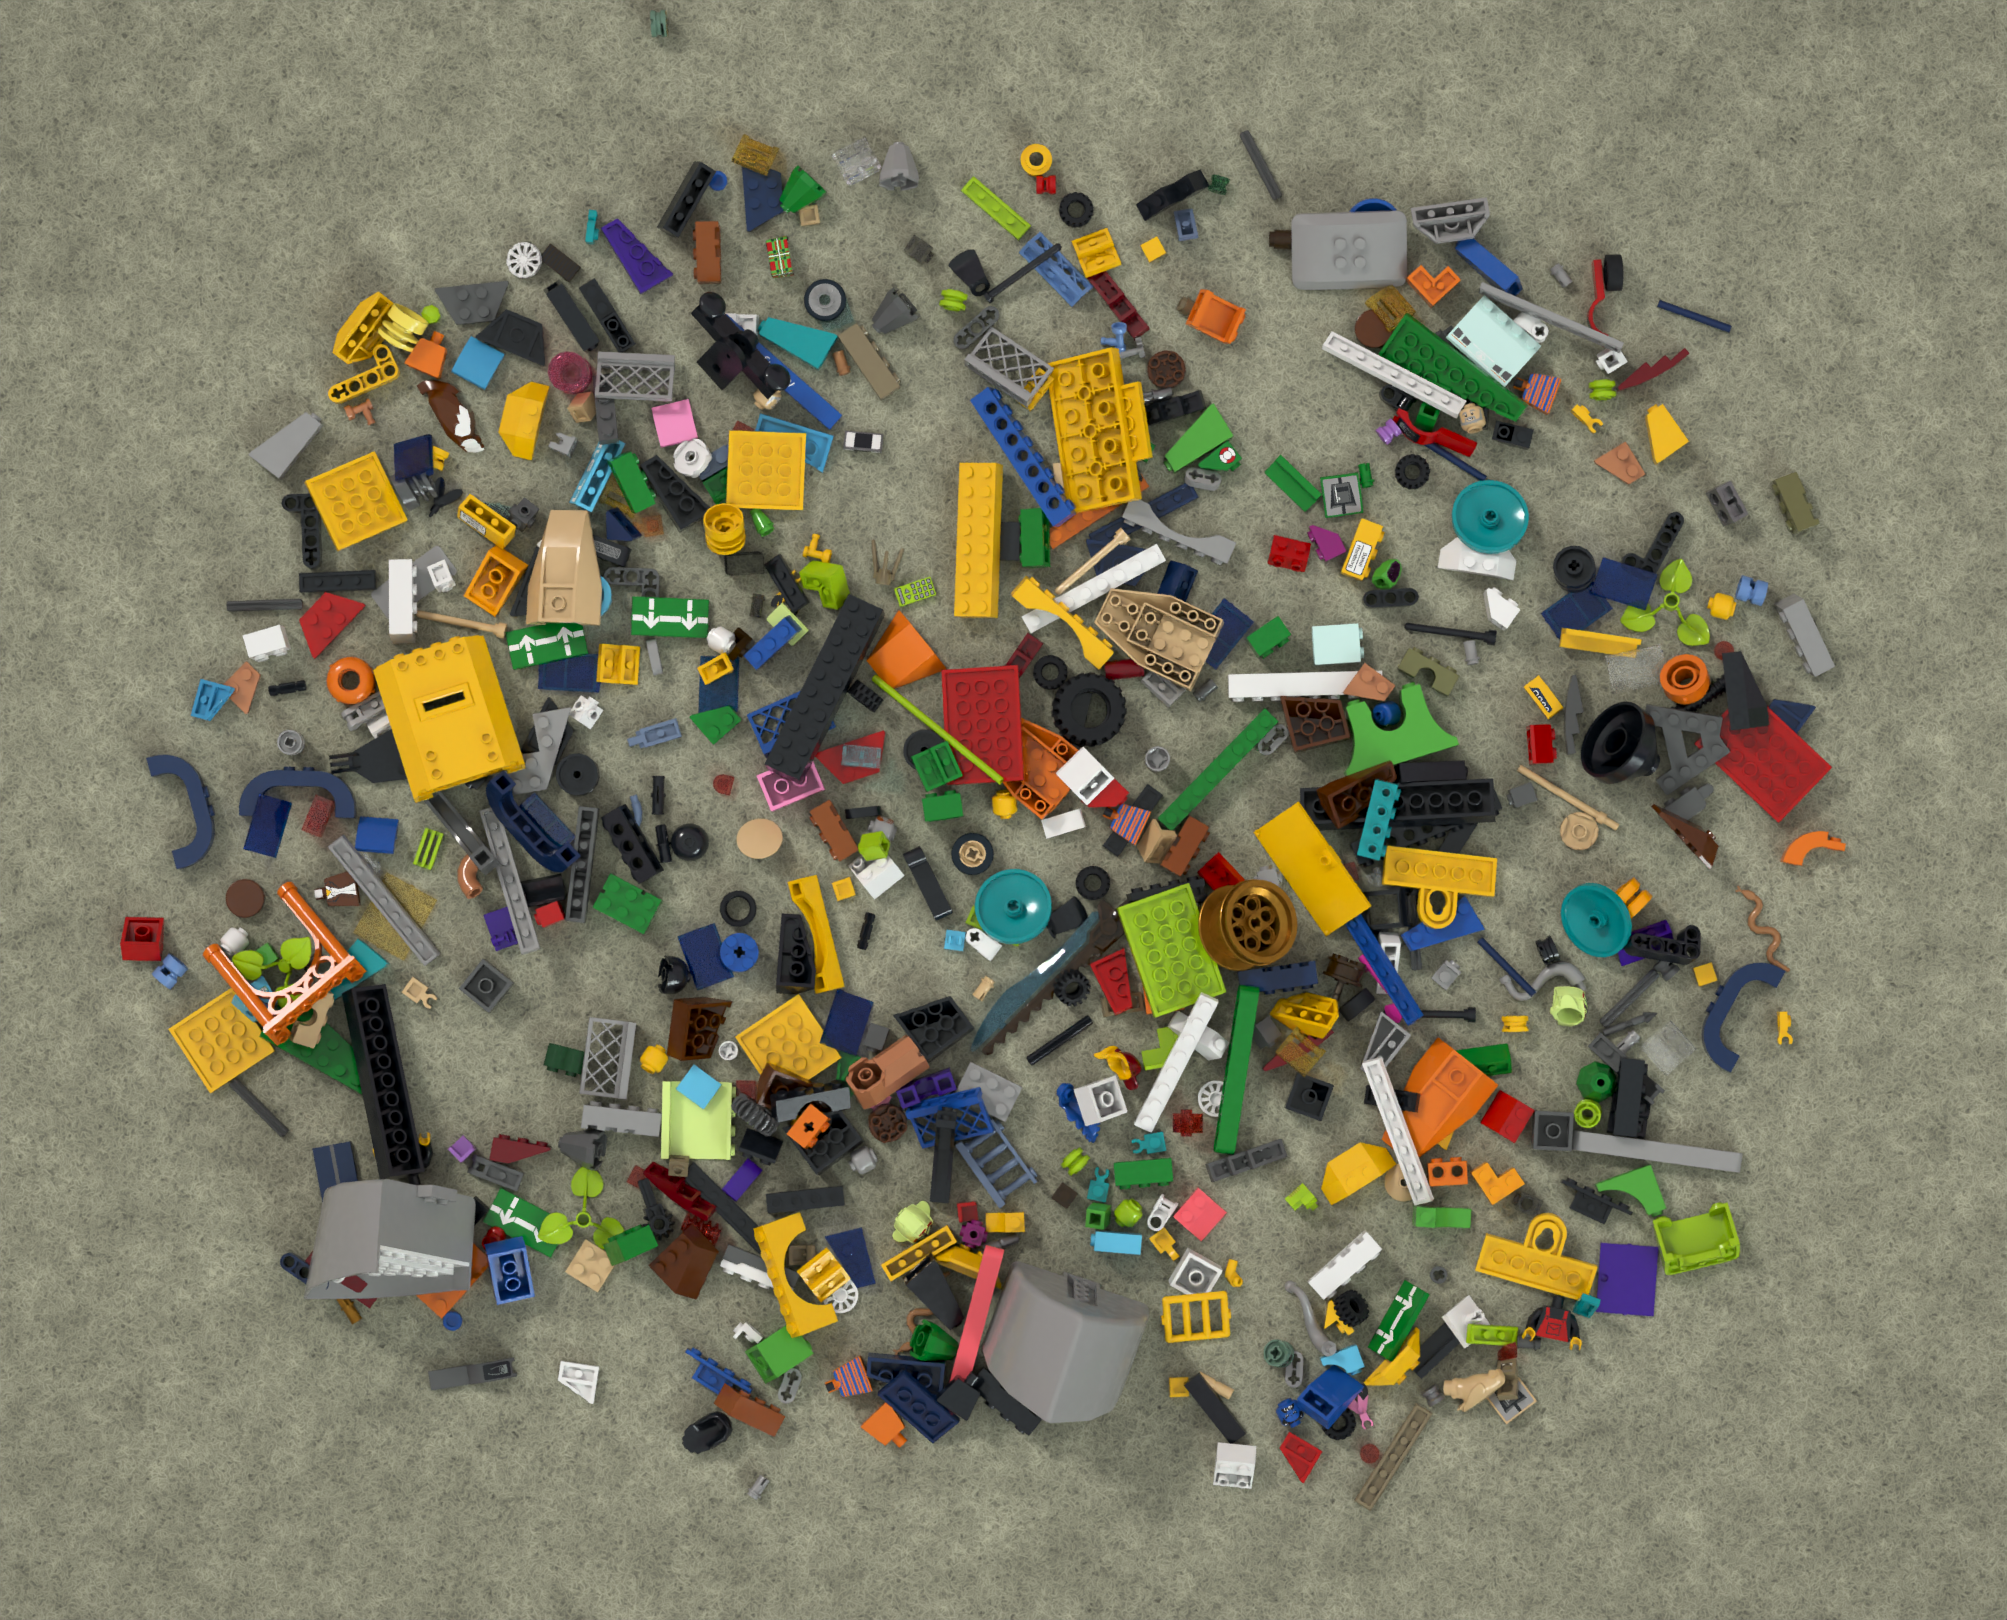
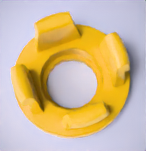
M1032 144L1026 147L1020 159L1022 168L1028 175L1034 177L1046 173L1052 164V155L1048 148L1041 144ZM1034 152H1039L1043 156V162L1039 166H1034L1029 161L1030 155Z

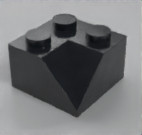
M1296 1072L1284 1108L1322 1121L1334 1085Z

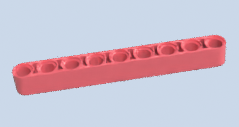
M985 1245L950 1381L956 1375L966 1379L969 1373L973 1371L1004 1249Z

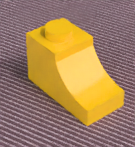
M1024 1212L986 1213V1232H1025Z

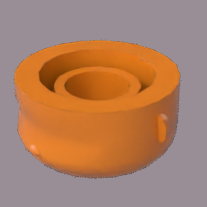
M1683 654L1667 661L1661 670L1660 682L1665 695L1670 700L1678 704L1687 705L1699 701L1706 695L1710 686V675L1705 663L1700 658L1694 655ZM1684 679H1693L1687 685H1680V682Z
M344 657L329 666L330 669L326 680L327 688L337 702L355 705L375 694L376 678L372 667L364 660L357 657ZM348 672H356L360 678L358 687L353 690L346 689L342 683L344 675Z

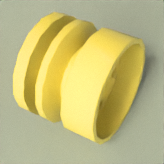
M394 303L388 312V316L393 322L384 320L382 324L385 327H379L377 332L391 345L412 352L414 349L413 344L418 343V339L413 333L423 335L429 323L411 309Z

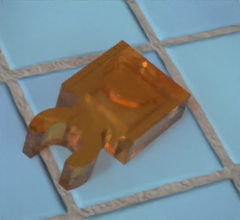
M661 515L642 518L643 524L631 522L638 528L640 533L644 532L645 537L664 534Z

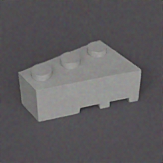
M1380 1011L1362 1063L1382 1057L1384 1065L1387 1067L1410 1038L1411 1034ZM1361 1063L1360 1069L1365 1073V1070Z

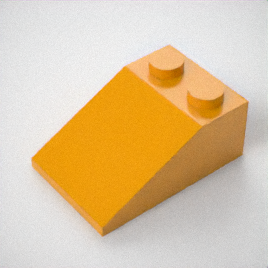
M495 545L488 550L464 597L496 617L520 582L529 565L507 550H502Z

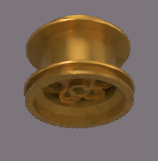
M1245 880L1236 885L1220 887L1206 898L1199 913V936L1205 951L1218 965L1233 971H1244L1255 966L1272 964L1287 954L1296 938L1297 916L1293 903L1279 886L1266 880Z

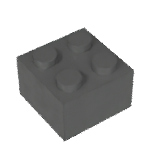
M482 959L459 989L485 1011L491 1013L515 982L489 961Z
M1535 1110L1532 1119L1531 1149L1572 1151L1574 1113Z

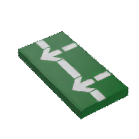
M632 596L631 635L707 638L709 600Z
M546 623L545 625L505 632L513 670L589 654L583 625L578 623Z
M500 1188L483 1222L491 1227L502 1228L505 1234L512 1238L522 1236L525 1245L550 1258L558 1244L546 1243L538 1238L543 1220L551 1213Z
M1404 1280L1368 1348L1392 1362L1430 1294Z

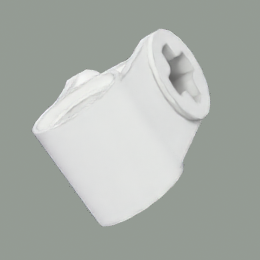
M1520 312L1513 320L1536 342L1542 343L1546 339L1549 331L1548 327L1538 318ZM1542 330V334L1536 336V332Z
M977 928L969 929L965 935L967 943L989 961L994 958L1002 947L1001 944ZM977 932L979 940L971 942L970 933L974 934Z
M1161 1194L1147 1219L1148 1228L1153 1231L1161 1230L1172 1216L1178 1203L1171 1202L1164 1197V1194ZM1153 1217H1158L1161 1220L1158 1228H1154L1150 1224Z

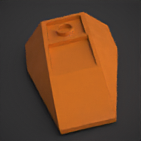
M1021 718L1024 781L1003 782V784L1013 797L1043 820L1060 804L1071 790L1059 778L1056 772L1079 750L1062 736Z
M1439 1037L1415 1065L1403 1090L1420 1093L1418 1113L1401 1110L1418 1157H1421L1472 1118L1498 1087L1497 1083ZM1385 1130L1381 1140L1393 1148L1387 1130Z

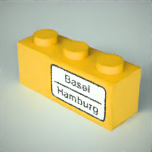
M469 494L459 505L457 518L502 550L515 537L516 526L473 495Z
M1361 518L1341 569V574L1362 581L1363 578H1368L1371 570L1368 567L1370 560L1374 561L1378 552L1375 549L1377 542L1381 543L1385 533L1382 531L1383 526Z

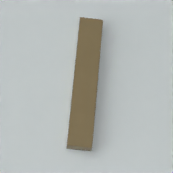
M1417 1403L1414 1405L1356 1496L1355 1502L1369 1511L1372 1510L1433 1413Z

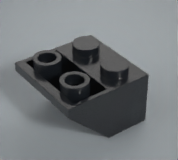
M747 1128L738 1151L742 1152L741 1156L753 1159V1156L760 1158V1163L770 1166L771 1163L775 1164L777 1162L784 1141L772 1136H765L756 1130Z

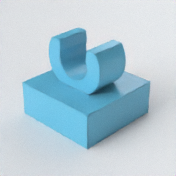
M947 930L944 949L963 951L966 932Z

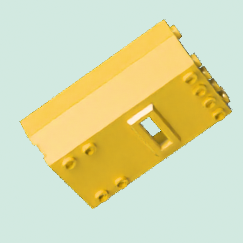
M484 636L452 637L449 639V642H436L426 649L417 648L407 655L404 653L395 655L394 659L377 666L373 670L415 803L433 798L432 793L499 773L503 770L510 774L526 768ZM460 692L464 694V700L425 712L423 706L425 703Z

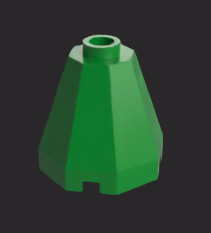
M797 165L792 171L779 199L782 202L780 206L787 213L790 211L796 213L821 199L827 191Z
M1594 1061L1580 1069L1576 1085L1583 1098L1600 1103L1613 1096L1617 1085V1078L1610 1066ZM1599 1079L1602 1081V1085H1597Z
M924 1319L921 1321L924 1323L923 1325L918 1324L915 1327L910 1340V1347H913V1351H910L911 1356L922 1361L952 1360L956 1357L959 1348L958 1342L937 1324Z

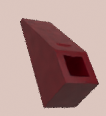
M499 1134L498 1137H493L489 1160L511 1163L550 1151L552 1147H549L547 1142L537 1141L536 1144H532L526 1138L518 1137L516 1141L511 1140L509 1135Z

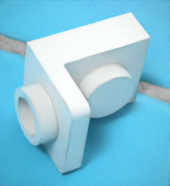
M445 559L427 567L438 592H447L453 586H456Z
M747 1321L744 1324L740 1322L733 1330L735 1332L733 1336L735 1339L744 1331L746 1333L744 1336L751 1343L754 1341L759 1343L764 1337Z

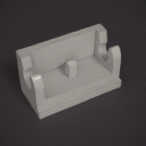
M557 433L556 435L560 439L559 444L550 441L549 448L571 459L579 441L576 437Z

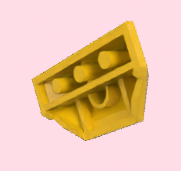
M379 291L360 302L338 331L332 353L346 364L371 358L374 348L385 340L377 332L379 327H385L382 322L384 320L393 322L388 316V312L394 303Z
M529 382L507 395L498 433L513 456L532 461L550 386Z
M1305 992L1286 999H1279L1270 1015L1295 1032L1323 1039L1339 1017L1338 1002L1336 999Z
M1359 1142L1327 1163L1321 1190L1329 1203L1333 1205L1380 1177L1395 1166L1396 1163L1386 1148Z
M960 1243V1246L954 1245L939 1252L934 1257L939 1265L977 1279L983 1255L981 1251L978 1250V1253L970 1251L971 1247ZM998 1276L995 1287L1001 1289L1002 1283Z
M1415 1327L1406 1337L1395 1359L1392 1362L1385 1359L1363 1383L1366 1386H1391L1396 1383L1400 1385L1407 1377L1405 1373L1409 1369L1413 1371L1420 1364L1418 1361L1421 1358L1420 1330Z

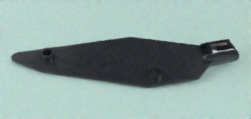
M392 729L353 752L329 755V759L348 757V760L330 762V767L349 765L348 768L331 770V774L355 771L372 783L407 779Z

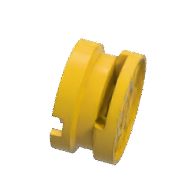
M1501 1016V1020L1504 1023L1502 1032L1529 1031V1028L1526 1026L1527 1021H1529L1528 1016Z

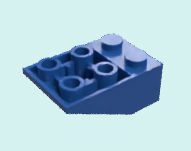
M1332 1365L1309 1384L1297 1398L1298 1408L1329 1430L1363 1390L1364 1386L1336 1365Z

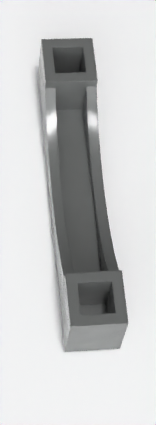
M443 792L432 793L433 798L424 800V802L448 829L479 870L486 876L500 862Z

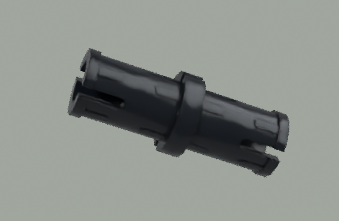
M652 776L653 792L650 795L652 797V815H664V798L666 797L664 793L665 776ZM658 786H659V804H657V799H658Z

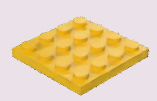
M729 430L726 504H732L738 508L803 510L806 433Z
M375 451L304 482L337 551L382 533L408 520Z
M232 988L168 1029L210 1093H213L275 1052L271 1043L259 1037L262 1029L258 1023L252 1022L231 1003L236 994Z
M800 994L735 1036L760 1075L768 1062L809 1080L842 1058Z

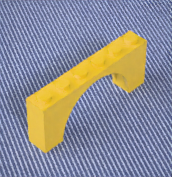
M800 1212L753 1228L755 1240L758 1242L761 1250V1257L767 1267V1275L771 1279L774 1294L780 1305V1312L784 1316L786 1329L791 1338L837 1322L838 1319L832 1303L815 1305L804 1301L794 1293L786 1279L784 1259L787 1248L798 1234L806 1230Z

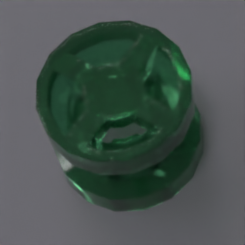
M1212 175V183L1209 185L1208 190L1220 195H1226V186L1229 184L1230 179L1219 175Z

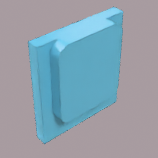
M694 1064L676 1090L704 1109L722 1084Z

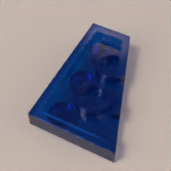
M862 1227L824 1236L856 1288L876 1284Z

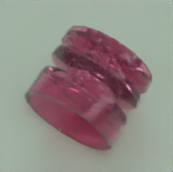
M566 351L559 353L551 360L548 367V376L550 382L557 389L567 394H578L589 387L593 371L585 358L574 352ZM569 370L574 371V378L568 373Z

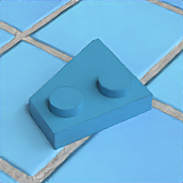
M200 679L191 716L211 721L233 694L235 688Z

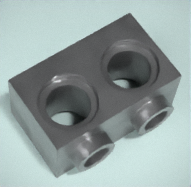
M1731 480L1706 492L1723 527L1748 515Z

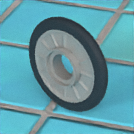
M820 279L813 282L807 288L804 295V305L807 312L813 318L820 321H830L837 318L843 312L846 305V295L843 288L837 282L830 279ZM822 295L830 297L831 301L828 305L820 303L819 300Z

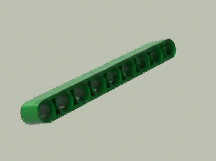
M1238 986L1214 1140L1215 1153L1231 1155L1235 1153L1259 999V987Z

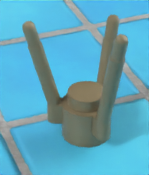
M872 540L873 578L876 579L875 584L890 585L891 581H894L904 549H900L891 574V570H887L889 552L885 551L883 569H879L878 572L875 540Z

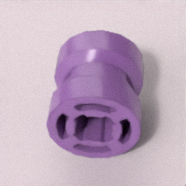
M1391 418L1386 421V426L1375 430L1386 445L1392 442L1394 436L1398 437L1402 434L1400 428Z

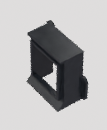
M1392 886L1389 890L1362 892L1368 901L1369 896L1397 894L1398 923L1371 925L1370 908L1362 912V917L1373 934L1389 932V929L1413 927V923H1409L1407 893H1410V888Z

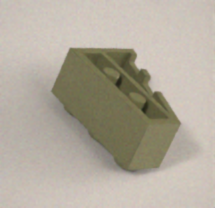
M1797 472L1772 481L1774 485H1771L1774 495L1779 497L1780 503H1778L1781 513L1786 515L1787 521H1785L1789 532L1792 531L1794 535L1820 524L1818 518L1815 519L1811 511L1813 509L1812 504L1808 503L1805 495L1806 491Z

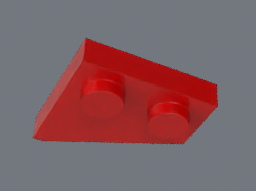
M1290 1431L1279 1447L1302 1483L1305 1482L1323 1452Z

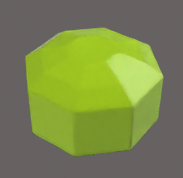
M433 305L424 307L421 313L422 317L430 325L438 323L441 317L439 309Z

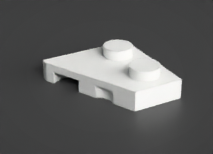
M561 1361L558 1381L586 1399L590 1404H594L599 1366Z

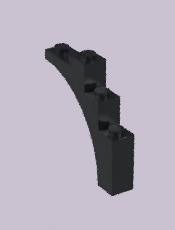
M942 1107V1110L937 1112L930 1202L949 1203L957 1112L953 1111L952 1107Z

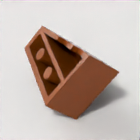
M718 221L695 222L693 241H696V248L693 249V259L697 260V268H694V279H697L698 284H720V224Z
M831 800L822 803L810 811L812 816L809 818L814 827L819 826L821 830L819 835L824 844L829 843L832 848L829 852L834 860L838 859L841 862L859 851L858 846Z
M1189 815L1160 866L1178 877H1181L1182 874L1186 875L1191 867L1188 864L1191 858L1195 859L1200 851L1198 848L1200 842L1203 841L1205 843L1210 834L1207 831L1209 827Z
M724 1383L714 1402L716 1406L729 1416L775 1437L785 1418L780 1413L781 1409L773 1404L768 1406L764 1400L758 1397L753 1398L748 1392L744 1390L739 1391Z

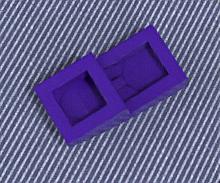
M748 1158L722 1188V1191L737 1202L763 1170Z

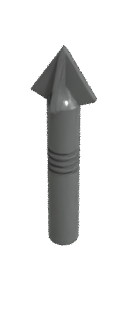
M1643 1012L1642 1015L1629 1019L1627 1022H1621L1603 1029V1033L1606 1037L1630 1028L1632 1025L1635 1026L1643 1022L1649 1023L1657 1013Z

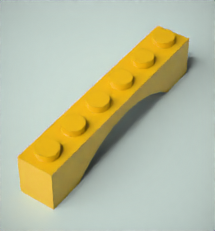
M1025 576L1011 592L1012 597L1025 608L1045 610L1066 621L1077 634L1083 648L1084 657L1096 668L1100 669L1113 655V644L1106 638L1102 640L1098 637L1099 633L1092 626H1089V628L1083 624L1084 620L1078 614L1072 615L1068 611L1070 608L1062 601L1058 603L1053 599L1055 595L1048 589L1044 591L1040 588V582L1034 577L1029 578Z
M817 875L789 881L788 886L792 901L804 914L813 935L815 949L814 965L816 968L815 994L845 987Z

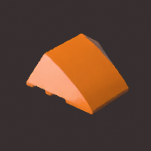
M898 610L866 660L877 675L893 689L941 672V670H947L900 610Z

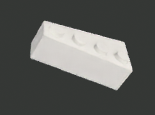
M412 559L389 560V635L392 644L415 643L417 602H414V595H417V584H414V577H417V565H413Z
M1364 1230L1307 1282L1323 1300L1326 1297L1329 1300L1337 1293L1336 1289L1340 1285L1345 1286L1355 1272L1358 1274L1366 1267L1365 1264L1369 1260H1374L1380 1254L1379 1252L1382 1248Z

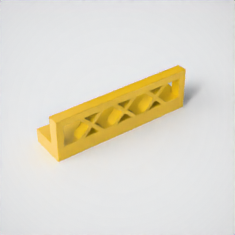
M1562 628L1559 647L1635 658L1637 645H1641L1642 639Z

